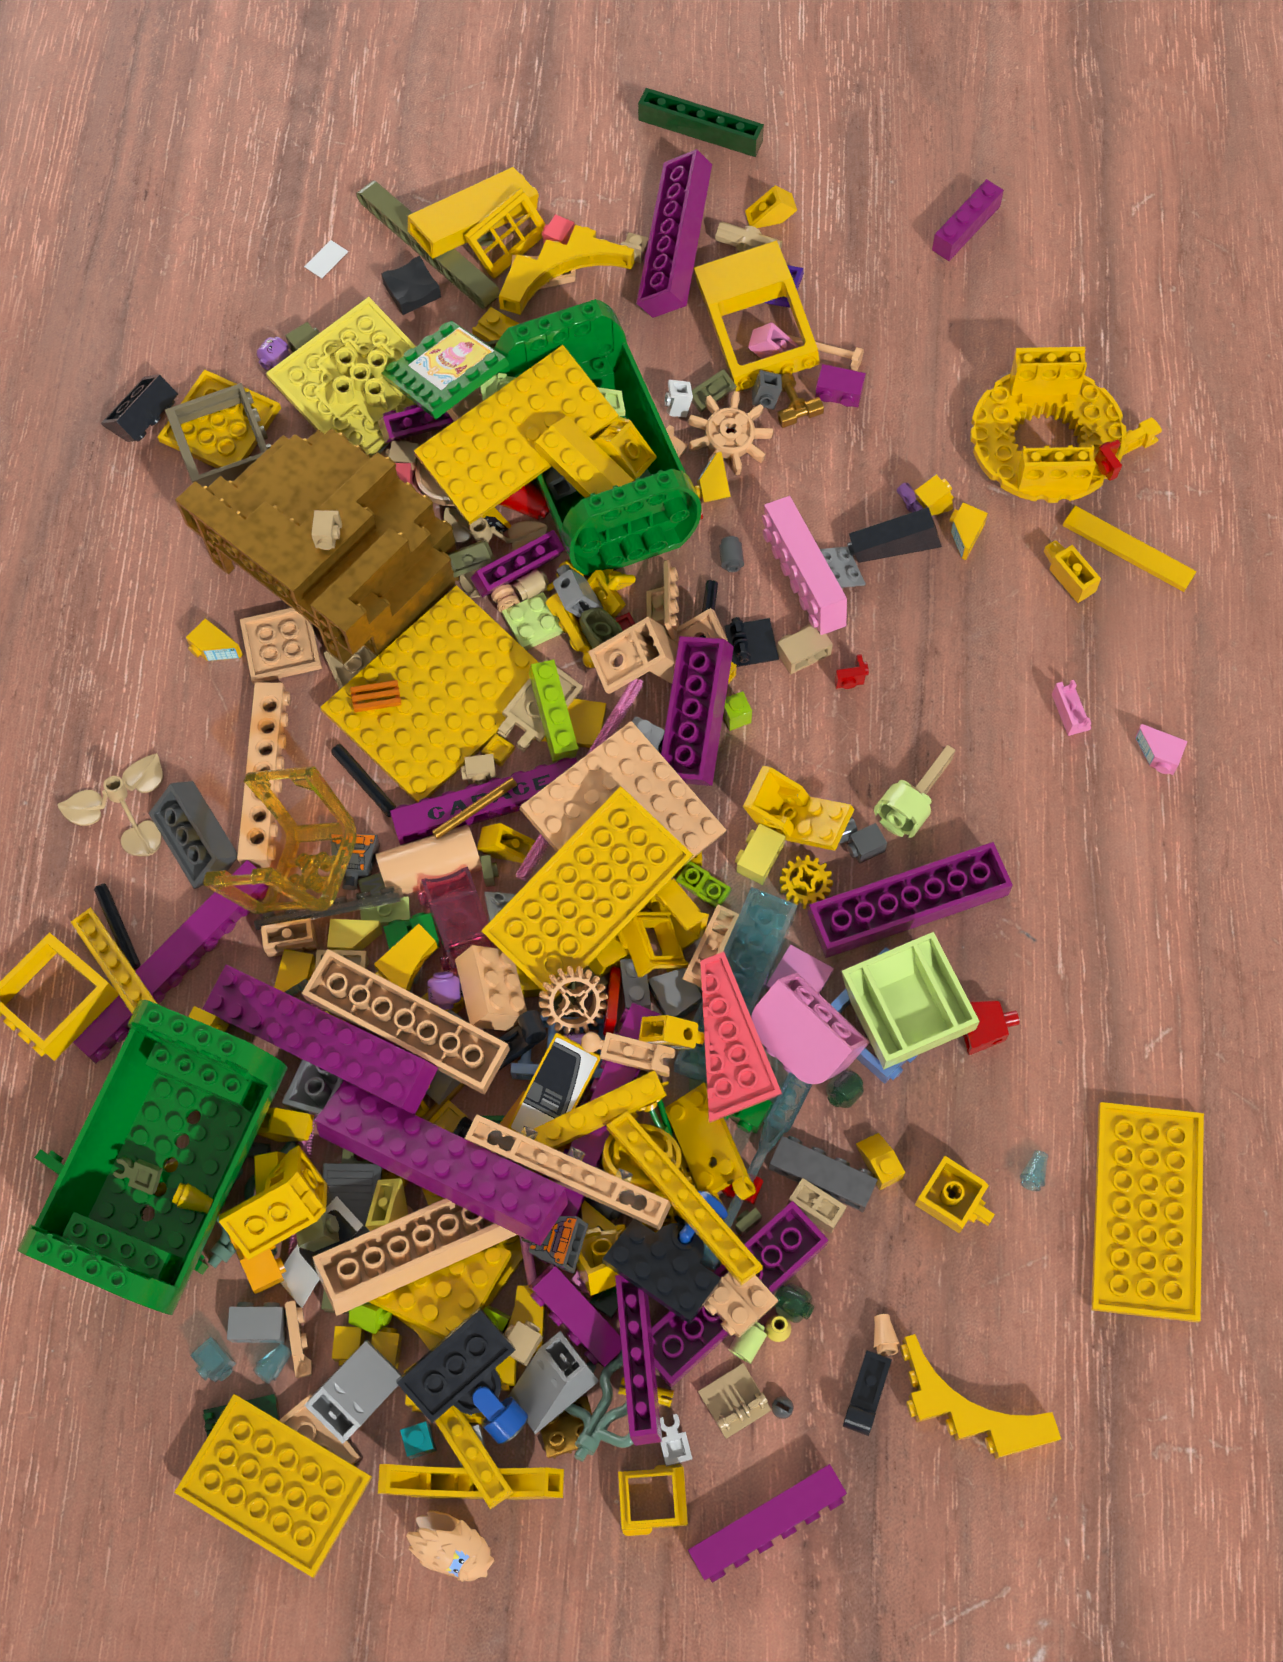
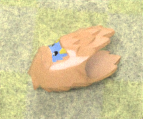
M428 1511V1515L416 1517L419 1529H417V1532H408L406 1536L411 1544L409 1550L420 1560L424 1567L450 1577H455L457 1581L470 1582L480 1577H487L488 1569L494 1562V1558L490 1556L491 1549L488 1547L485 1539L475 1529H471L463 1520H458L449 1514L439 1511Z

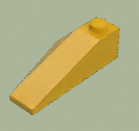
M666 1218L662 1227L671 1223H677V1221L671 1222L670 1218ZM642 1222V1224H644L646 1227H648L655 1233L659 1230ZM625 1224L616 1225V1229L601 1231L600 1228H593L586 1231L576 1266L591 1296L616 1286L615 1275L619 1274L603 1264L602 1258L626 1229Z

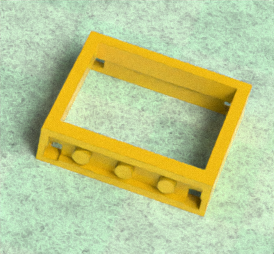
M49 932L0 981V1017L2 1015L6 1017L3 1022L13 1031L17 1028L21 1030L17 1035L28 1045L33 1041L35 1045L32 1048L41 1057L46 1053L55 1061L119 994L103 977ZM58 954L96 988L45 1040H42L5 1005Z

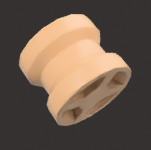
M502 585L491 594L493 601L498 604L497 609L500 613L520 603L518 597L513 595L514 590L511 585Z

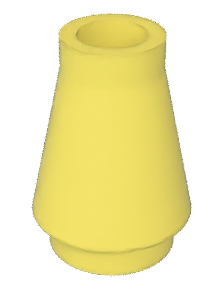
M775 1315L767 1320L765 1332L772 1341L782 1342L790 1336L791 1324L786 1317ZM781 1322L784 1325L783 1329H776L774 1324Z

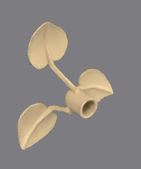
M445 508L444 520L453 527V535L457 543L467 542L472 535L477 542L485 539L489 542L492 534H495L506 543H512L513 549L516 550L541 537L548 531V526L544 523L522 521L515 523L509 528L508 535L510 538H507L498 532L494 526L489 527L487 520L480 517L469 525L457 509ZM479 569L460 575L462 588L472 598L480 597L478 590L470 579Z
M158 754L144 757L129 766L123 773L122 779L119 776L108 777L103 784L105 789L102 791L103 799L94 790H84L58 803L59 810L70 822L80 826H88L100 820V809L106 807L107 797L112 802L121 803L133 828L126 830L121 837L123 849L128 854L134 856L153 855L160 847L161 833L154 822L150 820L143 821L137 826L125 799L128 794L127 789L133 791L136 788L140 793H148L160 786L163 780V771Z

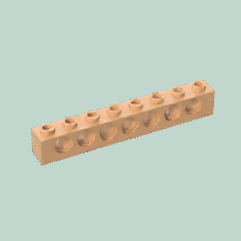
M255 682L237 856L240 865L248 860L256 868H271V862L276 858V847L273 845L274 837L278 836V824L275 823L276 815L280 813V801L277 800L278 793L282 791V779L279 776L280 771L284 770V757L281 754L282 749L286 748V735H283L284 727L288 726V714L285 711L286 706L290 705V692L286 691L283 683ZM270 707H276L273 711H267ZM274 728L272 732L265 733L267 729ZM272 750L270 754L262 755L264 751ZM263 772H270L268 776L260 777ZM261 794H268L266 798L258 799ZM259 816H266L263 821H256ZM264 838L260 844H254L256 839Z

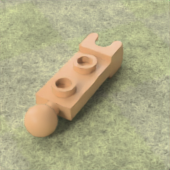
M594 1032L586 1033L581 1039V1045L585 1051L595 1052L598 1049L602 1050L600 1059L649 1072L655 1070L657 1075L670 1076L669 1067L662 1065L660 1061L663 1058L672 1059L675 1057V1049L671 1047L655 1045L608 1032L606 1033L605 1040H601L600 1036Z

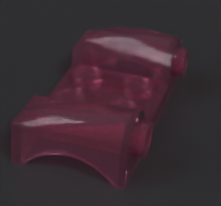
M464 867L445 877L421 879L420 891H417L420 905H425L427 909H430L444 949L443 956L440 957L443 971L448 970V972H453V974L458 973L455 959L472 945L497 948L482 932L488 921L468 867Z

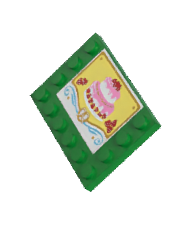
M451 320L442 324L434 334L423 338L418 346L407 350L399 360L388 364L381 374L386 381L433 418L437 419L507 367L509 363L505 356Z

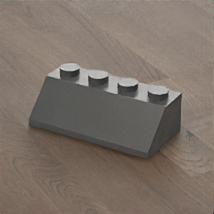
M193 781L170 783L148 814L192 887L196 889L228 871L236 861L238 853Z

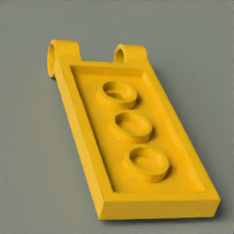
M702 1083L665 1107L671 1126L699 1191H706L720 1200L717 1193L732 1184L736 1195L741 1200H745L755 1194V1186L747 1173L724 1117L709 1123L707 1083ZM713 1158H716L717 1164L712 1168L711 1161Z

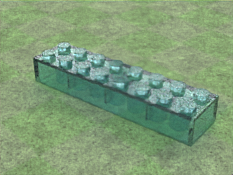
M751 887L724 948L725 955L750 1016H752L754 1008L759 1003L797 911L796 904ZM702 998L692 1022L698 1023V1031L704 1033ZM705 1040L701 1047L695 1046L694 1049H681L674 1062V1072L693 1080L707 1083Z

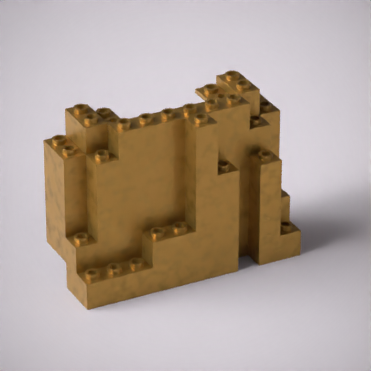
M318 429L308 440L306 438L302 439L296 434L290 439L283 435L234 481H227L220 476L209 487H202L195 481L175 499L186 526L203 538L214 564L229 575L235 569L234 562L319 628L327 652L343 665L362 646L378 656L455 585L451 558L447 555V553L457 550L453 527L446 520L441 521L435 516L433 502L428 496H422L409 482L404 483L399 479L396 472V464L390 457H384L377 452L371 458L359 445L354 446L343 433L338 434L333 429H330L325 434ZM314 510L339 511L342 528H340V538L336 539L335 548L323 550L315 547L312 538Z

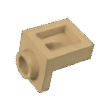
M628 233L625 242H621V245L634 249V262L641 263L647 250L649 238Z

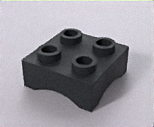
M420 256L413 258L403 267L381 273L383 284L402 315L441 298L440 287L429 273Z

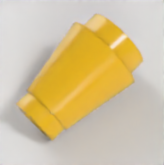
M180 1183L172 1203L177 1204L178 1208L208 1214L214 1199L189 1183L187 1185Z

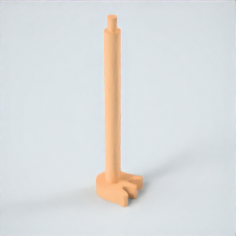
M787 335L799 346L804 345L802 338ZM816 342L818 351L849 358L852 360L851 370L858 371L864 349L857 347L855 352Z

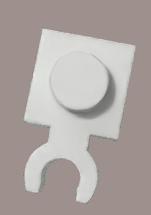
M673 1414L675 1423L671 1427H667L664 1424L663 1417L660 1418L661 1429L667 1435L660 1442L666 1466L692 1460L686 1432L678 1433L677 1431L680 1424L677 1414Z

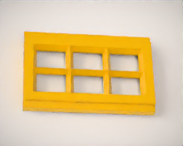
M519 188L464 234L489 275L495 279L511 265L512 255H523L543 238L542 231L546 224L522 188ZM522 203L528 213L515 223L509 213ZM506 216L512 227L499 237L493 226ZM531 217L537 227L524 237L518 227ZM490 230L496 240L483 250L477 240ZM515 230L521 240L508 251L502 240ZM499 244L505 254L492 264L487 253Z

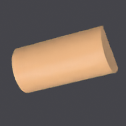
M468 824L452 829L439 839L432 835L375 854L389 898H397L482 870V864Z

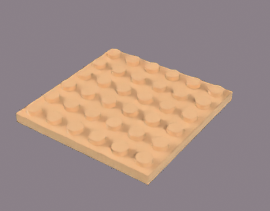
M632 721L520 806L523 814L556 852L620 786L694 855L690 860L726 832L723 825Z

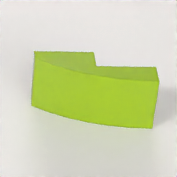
M691 861L686 864L676 879L677 883L714 908L718 904L722 906L732 891L731 887L712 877L708 871Z

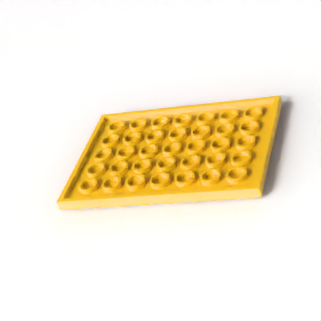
M456 585L320 708L333 723L418 803L423 798H429L461 766H464V757H471L477 754L495 734H498V728L506 719L502 712L530 678L529 670L531 664L539 662ZM398 681L401 699L400 706L354 713L350 687ZM395 696L382 697L380 699H370L357 702L358 704L368 703L380 700L393 699L395 698Z

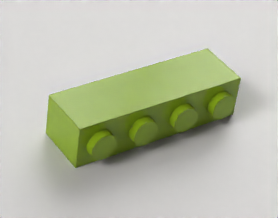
M549 660L531 664L529 677L552 762L563 758H574L578 751V745L555 661Z

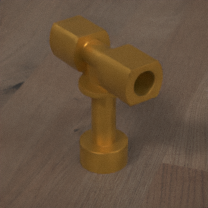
M787 373L781 376L782 391L787 393L791 401L788 408L777 412V418L782 428L796 424L797 418L807 415L810 419L824 414V406L820 397L805 402L803 398L798 397L794 389L796 380L793 374Z

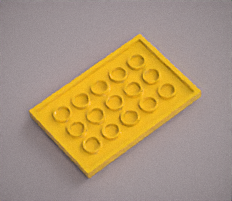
M233 1394L174 1493L310 1577L315 1578L372 1476L236 1394Z

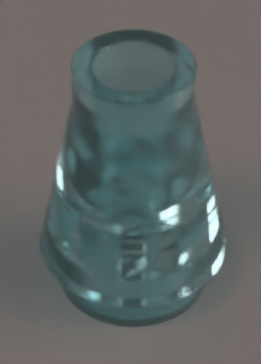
M1034 1151L1032 1158L1020 1175V1183L1024 1188L1031 1191H1040L1041 1187L1045 1186L1047 1161L1049 1158L1046 1153Z
M281 1343L277 1348L256 1362L257 1366L253 1371L267 1384L272 1380L276 1381L287 1360L292 1355L291 1350Z

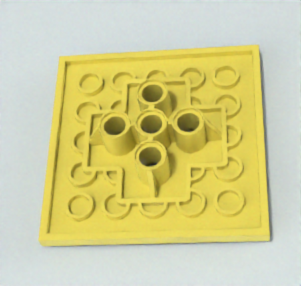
M370 297L363 300L266 373L267 378L316 431L319 429L325 434L330 429H333L338 434L343 433L350 443L354 446L359 445L369 457L388 444L384 443L378 421L383 417V413L396 410V413L404 411L406 407L417 405L386 381L381 374L388 364L399 360L407 350L416 346Z

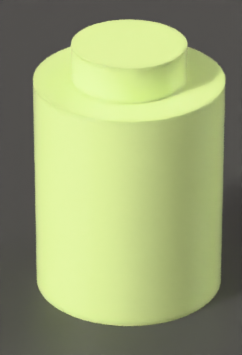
M756 1322L740 1338L735 1336L728 1350L738 1358L751 1364L767 1337V1334L763 1332L765 1327Z

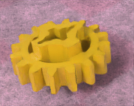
M806 855L805 860L802 861L797 856L795 864L789 860L787 864L788 869H782L781 874L783 876L780 877L779 883L783 886H781L780 891L781 893L787 892L786 901L794 900L793 906L796 907L798 903H802L803 909H806L808 903L813 904L817 900H824V895L830 896L831 890L829 888L832 887L833 880L829 878H831L832 872H825L827 864L819 865V858L816 857L814 861H810L809 855ZM797 871V876L790 881L792 874ZM822 883L821 889L816 893L815 888Z

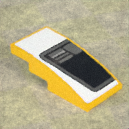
M556 1033L508 1129L524 1134L575 1109L601 1060L600 1054L587 1052L582 1048V1045Z

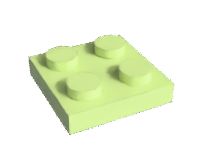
M544 592L502 611V615L513 636L525 650L564 633L558 623V617L551 614L545 603L547 598Z

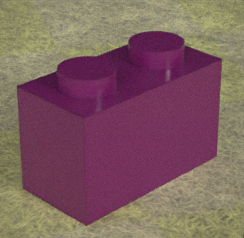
M822 364L816 385L815 398L820 397L823 402H834L846 407L858 408L866 373Z

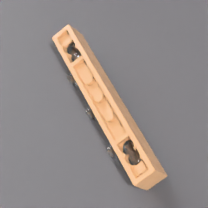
M476 1114L465 1137L466 1140L559 1185L654 1228L661 1229L671 1207L669 1200L631 1184L633 1174L619 1168L616 1176H613L582 1162L585 1153L574 1147H571L568 1155L535 1141L538 1132L527 1126H523L519 1134Z

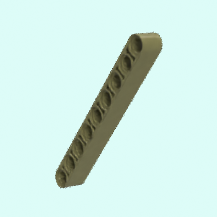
M373 180L356 193L359 202L480 308H486L499 297L500 290L496 284L457 250L452 249L432 259L408 232V215L412 214V212L378 182Z

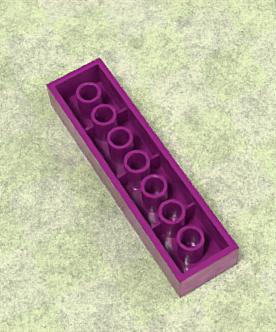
M697 149L663 164L636 303L652 318L687 306L712 163Z
M994 842L810 904L808 916L824 956L828 958L1008 896L1013 884Z
M792 1201L744 1245L763 1266V1269L756 1276L774 1294L827 1246L828 1239ZM722 1264L713 1273L721 1278L729 1273V1271ZM704 1306L691 1324L670 1311L651 1328L655 1370L670 1388L729 1335L721 1326L723 1320L717 1314L712 1316Z

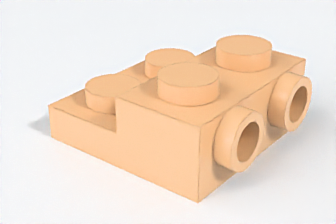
M729 1272L724 1277H721L720 1285L705 1303L704 1307L712 1316L717 1314L723 1320L721 1326L730 1336L735 1334L740 1338L778 1303V1299L756 1275L741 1286Z

